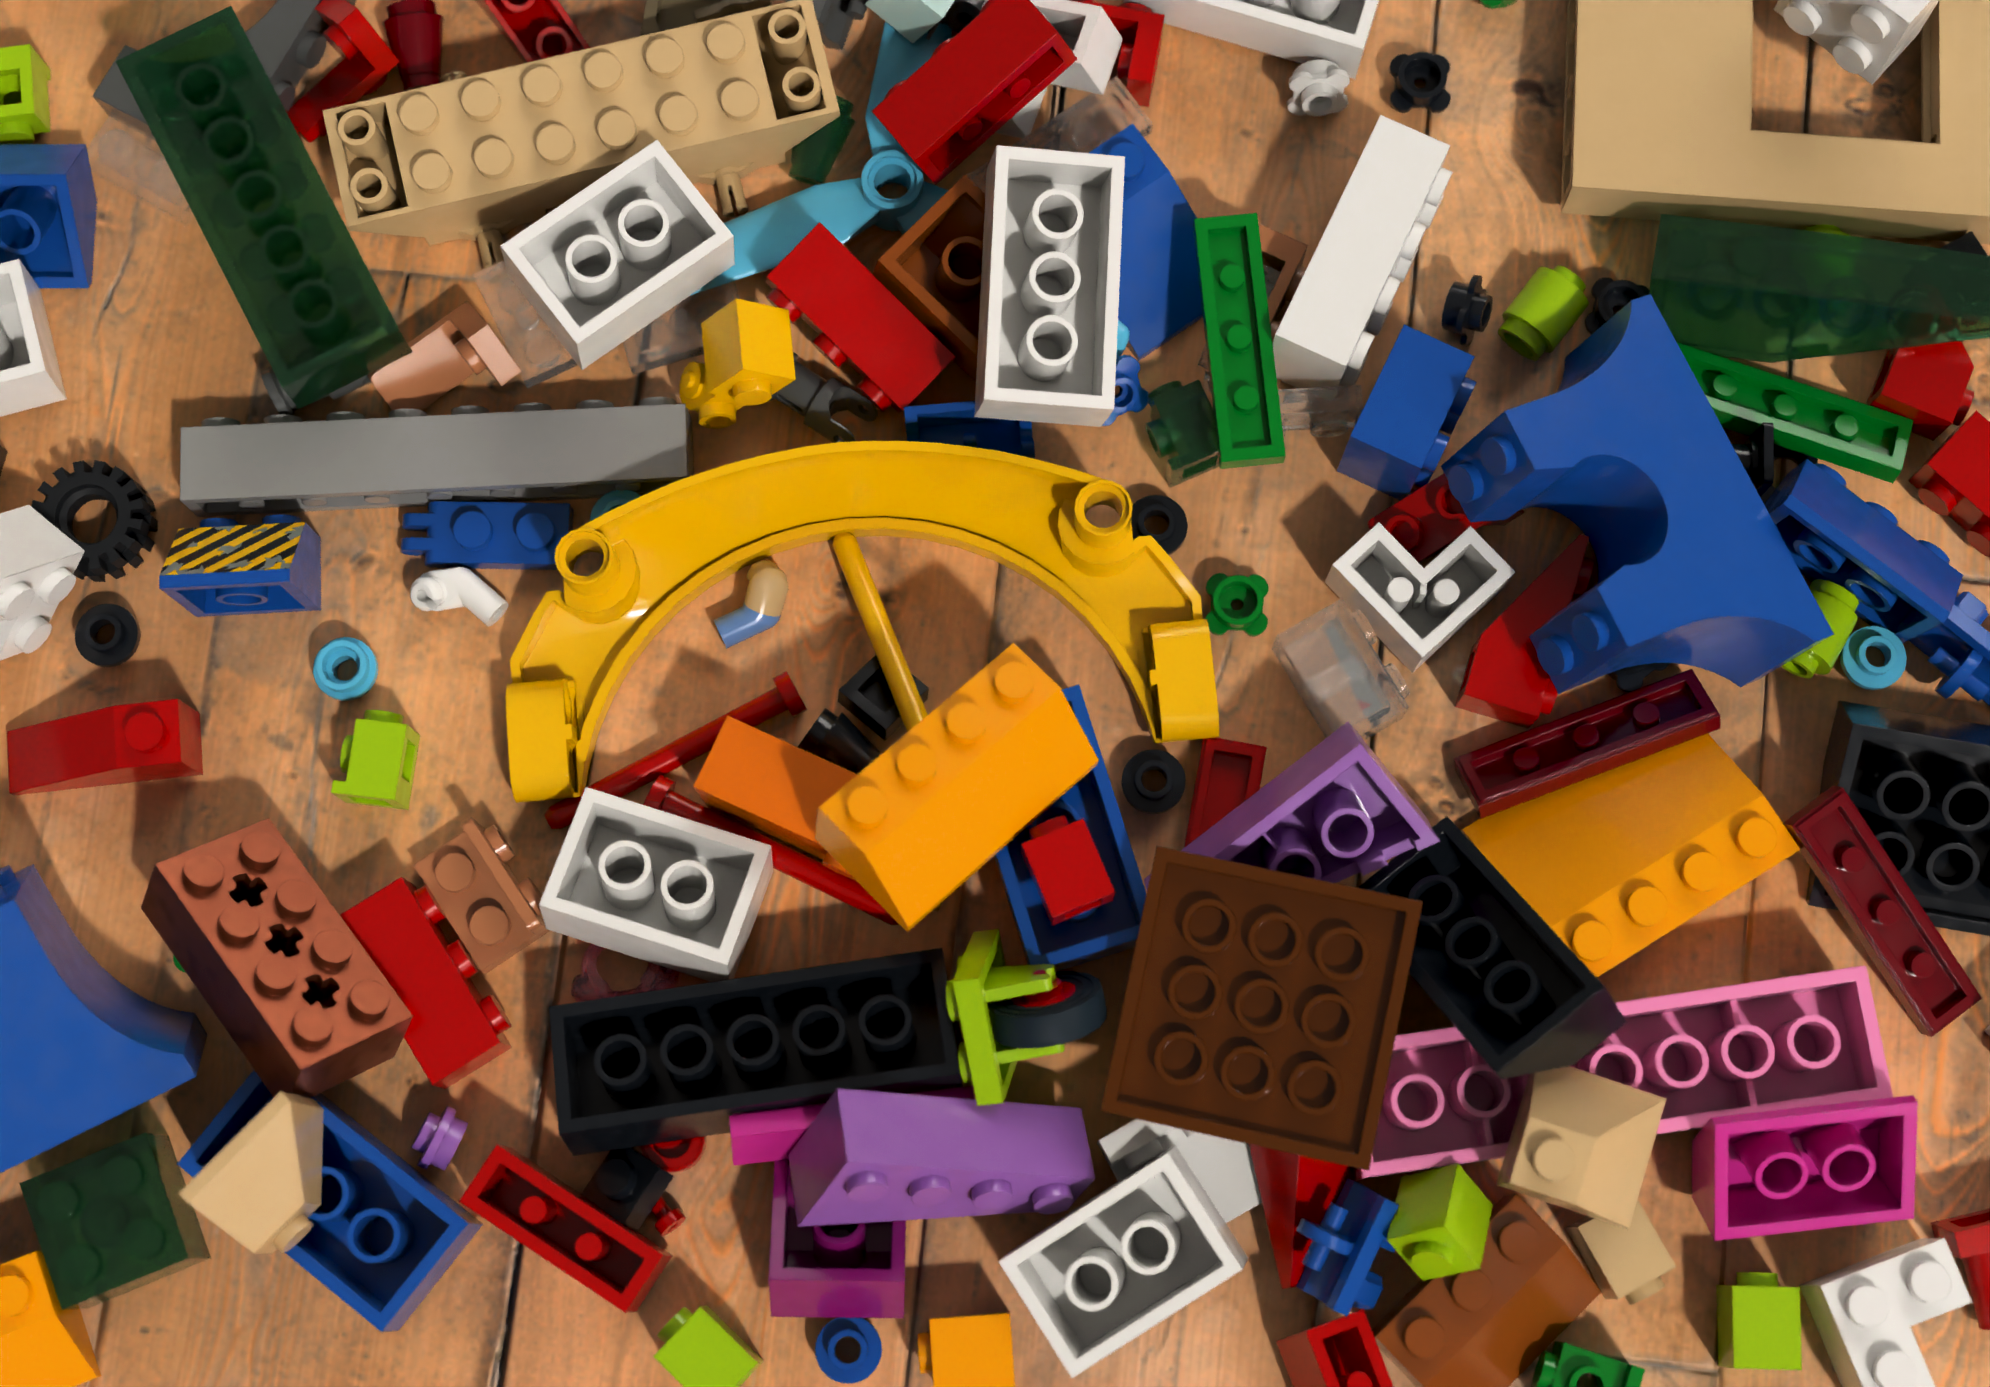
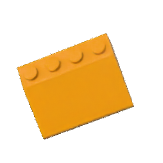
M1708 733L1478 819L1461 830L1596 977H1599L1801 850L1763 793Z

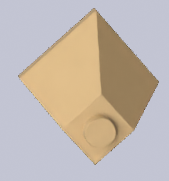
M1570 1066L1529 1074L1496 1185L1629 1229L1667 1098Z
M280 1091L178 1194L190 1206L254 1254H272L276 1249L281 1253L289 1251L310 1231L313 1223L308 1217L321 1205L324 1108L315 1099Z

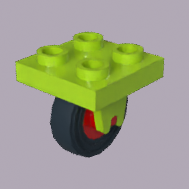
M999 929L973 932L964 955L957 958V971L953 980L948 981L946 984L948 1013L952 1021H960L964 1042L959 1044L958 1049L960 1074L964 1083H973L977 1106L1004 1103L1018 1061L1061 1053L1065 1050V1043L1087 1036L1100 1028L1107 1018L1103 988L1098 978L1088 973L1075 971L1055 972L1054 964L1006 966Z

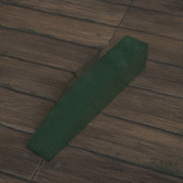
M1661 214L1649 294L1653 297L1678 343L1726 358L1779 363L1795 359L1822 356L1832 357L1883 349H1903L1945 342L1990 339V256L1862 237Z

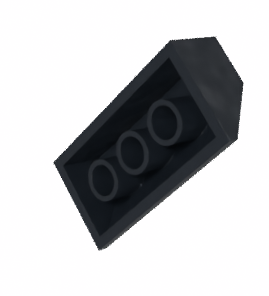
M1446 816L1432 827L1440 842L1420 851L1415 847L1397 855L1387 866L1381 868L1358 888L1423 901L1409 974L1500 1079L1574 1065L1627 1023L1599 979Z

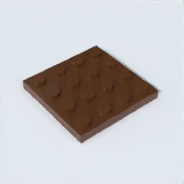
M1157 846L1101 1111L1369 1170L1423 901Z

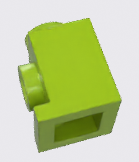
M30 44L0 48V144H32L34 142V134L51 132L47 83L48 80H51L50 68Z
M365 710L364 719L356 718L354 734L345 737L341 749L340 767L342 773H347L346 781L333 780L332 794L345 803L409 810L420 735L409 725L402 724L404 716L389 711Z

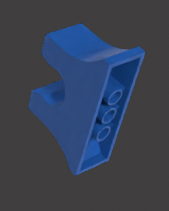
M1651 294L1631 300L1565 357L1563 377L1557 393L1504 411L1441 465L1448 479L1451 493L1461 504L1469 522L1507 520L1522 509L1540 507L1554 510L1566 516L1586 536L1590 537L1589 541L1598 563L1597 585L1556 613L1529 636L1537 651L1540 665L1549 674L1558 694L1611 672L1651 663H1675L1699 667L1714 672L1737 686L1743 687L1761 679L1834 635Z
M34 864L16 873L13 872L10 866L0 868V1173L195 1078L207 1038V1033L195 1013L164 1007L138 995L116 980L89 954L65 920Z

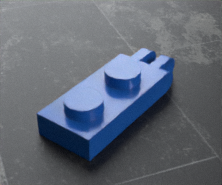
M433 501L428 503V513L403 514V529L426 531L427 533L426 538H402L400 552L406 555L425 556V565L433 568L466 567L468 569L557 570L554 559L556 546L563 536L573 530L574 510L570 503Z

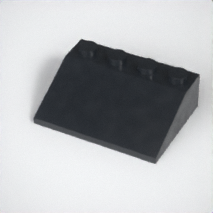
M1838 701L1824 758L1820 795L1831 786L1844 788L1935 927L1990 936V725ZM1810 867L1806 896L1807 904L1839 910Z

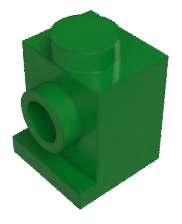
M1555 1341L1551 1353L1547 1351L1541 1353L1534 1371L1532 1387H1576L1579 1377L1585 1373H1591L1595 1376L1598 1387H1640L1645 1369L1564 1342Z

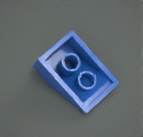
M1132 123L1089 153L1125 156L1118 320L1128 327L1130 334L1127 347L1135 358L1140 361L1201 319L1203 314L1193 234V223L1197 217L1170 171Z

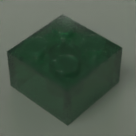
M145 1132L19 1183L62 1310L88 1309L211 1258L194 1208L178 1194L186 1184L180 1167L177 1165L178 1161L169 1136Z

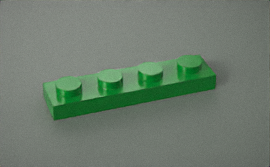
M1257 213L1194 219L1193 234L1220 469L1284 463L1286 454Z
M1677 342L1722 427L1751 436L1762 422L1773 423L1775 445L1893 483L1901 473L1914 420Z

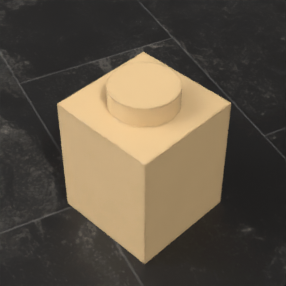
M1638 1199L1629 1229L1590 1216H1586L1566 1227L1569 1236L1605 1299H1620L1625 1296L1630 1305L1635 1304L1664 1288L1665 1284L1660 1276L1676 1268L1675 1263Z

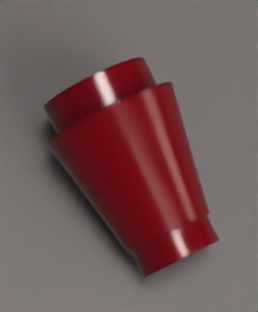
M403 0L390 4L387 7L388 19L383 22V27L391 51L400 61L396 66L403 82L404 91L440 83L444 17L437 14L436 3L431 0Z

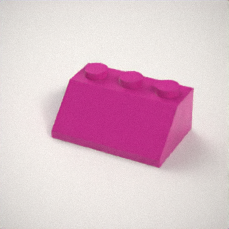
M1913 1095L1711 1117L1692 1140V1199L1714 1241L1914 1219L1918 1101Z

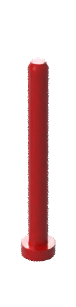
M785 671L773 678L776 685L774 689L591 784L588 788L622 798L656 780L659 775H665L709 752L727 715L752 727H756L788 709L794 718L807 711V708L788 672ZM582 797L565 798L547 809L544 816L551 829H563L572 823Z
M659 775L653 783L643 805L771 845L774 869L889 925H900L856 880L839 874L824 866L821 862L674 792L676 782L663 775Z

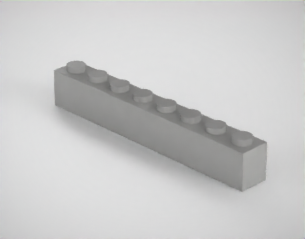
M648 397L641 399L638 402L639 406L614 407L612 402L605 400H585L578 402L576 409L552 410L551 406L543 403H522L514 406V412L489 413V410L485 407L468 405L453 408L451 415L427 416L425 411L419 409L403 408L390 411L389 418L365 419V416L360 413L340 411L328 414L325 421L304 422L298 416L276 414L265 417L264 423L240 424L238 420L232 418L213 417L202 420L201 426L181 427L180 501L196 516L202 517L428 506V503L433 501L523 502L601 498L603 495L615 490H630L642 496L672 482L694 475L693 425L686 404H676L674 399L668 397Z

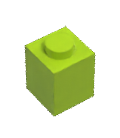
M1458 1163L1402 1176L1395 1201L1399 1207L1390 1224L1386 1240L1422 1281L1480 1269L1493 1208L1490 1200Z
M1737 1272V1286L1716 1285L1718 1366L1737 1369L1802 1370L1800 1287H1778V1273Z
M708 1305L700 1306L693 1314L686 1307H683L658 1333L657 1337L664 1345L653 1356L683 1387H740L764 1361Z

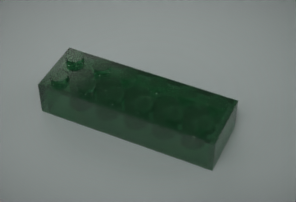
M231 6L115 61L281 387L298 409L412 353L401 328L254 45Z

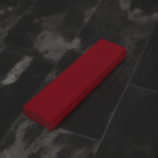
M1689 669L1454 758L1455 771L1480 819L1720 729V714L1693 669Z
M1831 786L1783 822L1801 849L1799 851L1921 1034L1933 1037L1982 999L1843 787Z

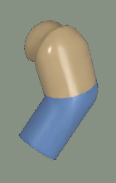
M762 560L753 564L746 576L749 584L743 606L713 620L726 648L772 628L780 620L788 593V583L785 573L775 563Z

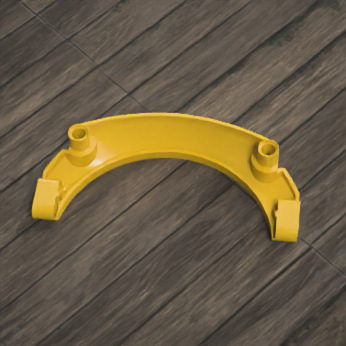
M915 441L835 442L799 447L736 461L683 478L642 495L568 532L556 546L554 559L557 570L563 577L564 592L555 590L545 593L509 660L512 684H507L505 699L509 771L513 797L516 803L582 797L583 789L586 788L589 767L598 734L612 700L632 665L652 639L685 606L711 586L738 570L779 552L815 542L834 540V537L840 533H851L855 537L891 536L922 539L958 547L994 560L1037 584L1057 598L1078 617L1109 652L1133 692L1154 743L1219 737V712L1210 631L1207 619H1203L1201 595L1151 535L1138 536L1133 540L1131 524L1133 504L1129 493L1123 486L1114 481L1072 468L1003 451ZM1106 505L1115 509L1120 519L1111 527L1098 528L1092 525L1085 515L1092 507ZM590 552L604 555L602 566L594 574L578 576L573 573L574 565L582 555Z

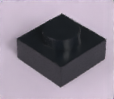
M875 655L839 689L838 702L885 741L903 724V720L878 658ZM912 675L924 703L928 699L929 688Z
M633 1147L610 1150L581 1194L619 1223L638 1232L674 1176Z

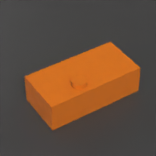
M727 715L693 785L706 806L823 860L822 864L854 879L815 839L818 807L857 774ZM943 901L933 910L938 912Z

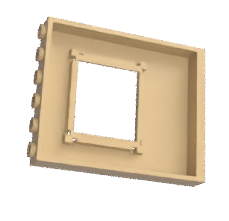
M1567 0L1561 213L1803 231L1810 226L1825 224L1836 226L1841 232L1847 234L1950 242L1972 231L1980 244H1990V0H1939L1921 29V141L1752 129L1753 0Z

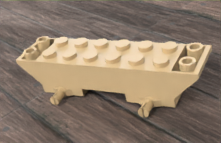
M812 0L788 1L472 76H467L462 71H454L455 80L452 79L450 73H446L441 77V83L322 110L346 224L350 231L423 237L429 246L456 239L478 241L483 272L488 274L497 273L492 250L500 272L506 270L500 247L503 244V234H506L520 224L539 220L548 214V208L560 206L655 140L660 142L692 184H717L723 216L735 217L730 194H734L739 216L749 210L740 178H744L758 168L786 162L785 152L840 116Z

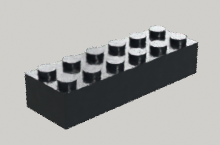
M936 948L549 1006L559 1135L572 1155L576 1156L729 1133V1116H732V1114L827 1103L836 1089L907 1094L963 1087L959 1069L954 1021L950 1019L947 1009L946 984L948 976L943 949Z

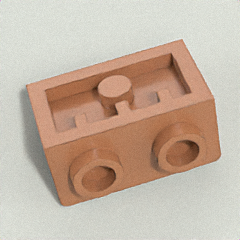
M471 817L460 824L464 832L415 863L413 867L424 884L430 889L446 918L481 972L487 974L550 930L546 929L541 916L539 903L542 894L529 877L519 883L506 863L515 857V854L501 832L494 824L485 830L482 825Z

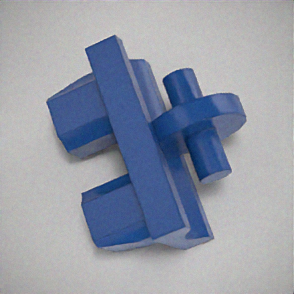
M1963 592L1955 598L1952 611L1943 624L1908 641L1929 657L1927 661L1945 675L1935 689L1944 699L1950 697L1961 687L1977 701L1982 699L1990 706V632L1981 626L1989 614L1986 610V605L1970 592Z
M1347 1178L1336 1203L1330 1202L1320 1224L1301 1217L1296 1231L1310 1238L1312 1242L1302 1261L1306 1267L1296 1287L1322 1301L1330 1309L1348 1316L1352 1307L1366 1310L1374 1309L1383 1290L1382 1277L1370 1270V1267L1380 1247L1393 1253L1396 1251L1386 1239L1390 1224L1399 1205L1365 1185Z

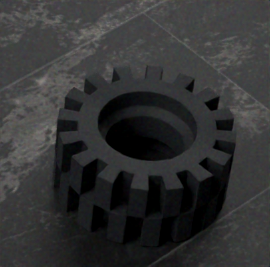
M84 460L73 462L75 472L71 474L63 467L53 472L59 482L54 487H51L44 481L38 491L45 495L46 498L43 503L33 500L31 507L85 550L74 575L83 580L87 576L94 582H105V574H110L115 579L126 576L123 566L128 563L135 569L139 567L144 561L137 556L141 548L151 552L155 544L148 537L149 531L158 532V521L150 514L156 511L153 501L145 495L147 492L124 471L116 466L113 469L106 462L94 460L93 467L89 466ZM99 499L111 502L117 517L112 532L105 539L96 543L78 541L72 526L73 518L77 511L85 503Z

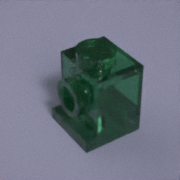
M1196 380L1185 386H1182L1180 381H1173L1150 392L1146 398L1151 407L1150 418L1152 421L1146 423L1145 427L1157 456L1162 458L1168 455L1170 458L1167 460L1165 479L1169 487L1171 488L1220 467L1214 411L1200 381Z

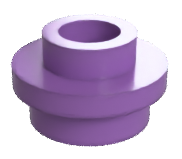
M446 1106L440 1117L431 1112L428 1113L411 1147L422 1153L417 1166L426 1170L430 1164L443 1171L447 1168L468 1126L467 1122L455 1117L456 1109Z

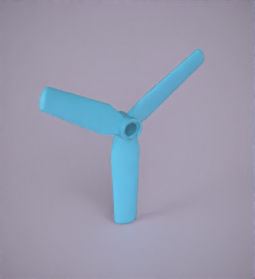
M885 22L865 115L872 158L865 164L861 178L817 184L724 222L734 236L735 265L692 295L775 268L819 222L842 244L848 242L872 225L887 231H900L903 235L948 191L923 181L922 169L890 134L872 110L884 100L887 92L895 84L908 79L931 58L934 50L942 42L952 37V29L949 26L939 24L929 40L927 39V31L918 40L911 43ZM889 183L901 184L908 189L905 195L896 199L885 198L878 193L882 186ZM1119 320L1116 360L1124 352L1130 334L1128 327Z

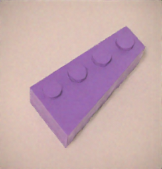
M1348 721L1181 851L1337 883L1359 872H1362L1363 876L1387 866L1386 860L1415 847L1420 851L1440 842L1424 813ZM1150 875L1144 879L1146 891L1148 889Z
M836 1089L788 1155L797 1227L1030 1212L1054 1214L1068 1210L1095 1180L1082 1109L1077 1107L1014 1102L977 1106L976 1099Z

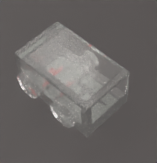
M1343 598L1276 635L1272 650L1325 738L1349 721L1362 739L1366 740L1404 717L1409 709L1405 699L1410 696V691L1395 665L1389 663L1384 666L1372 647V644L1377 642V638L1366 616L1359 609L1351 612Z

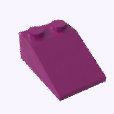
M789 1159L775 1161L768 1279L771 1317L904 1318L906 1220L797 1227Z

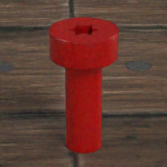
M662 1196L652 1209V1212L658 1219L654 1226L661 1236H665L675 1230L686 1219L679 1208L671 1210Z

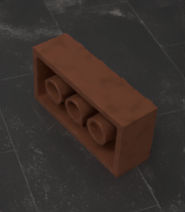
M269 818L154 865L141 906L142 911L273 1097L281 1091L311 1098L395 1056L413 1015Z

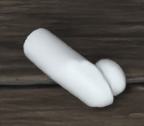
M466 567L438 569L423 573L412 583L410 588L411 601L418 609L422 611H442L466 607L487 627L495 624L504 615L509 606L507 601Z

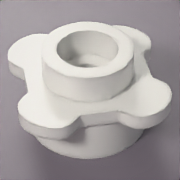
M1322 59L1305 62L1294 70L1288 81L1289 88L1293 91V97L1287 101L1289 112L1294 115L1324 116L1329 113L1340 112L1348 105V98L1344 94V88L1350 84V77L1346 71L1340 69L1334 62Z

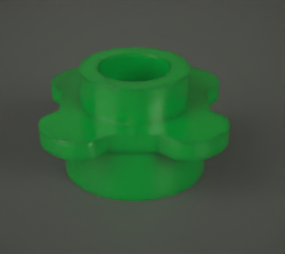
M1218 573L1210 577L1206 584V592L1211 597V611L1205 618L1208 621L1209 631L1214 635H1223L1228 630L1244 631L1251 637L1262 634L1268 624V619L1263 614L1264 597L1269 590L1266 580L1256 574L1249 577L1242 575L1227 577L1223 573ZM1233 600H1240L1243 604L1242 609H1232L1231 602Z

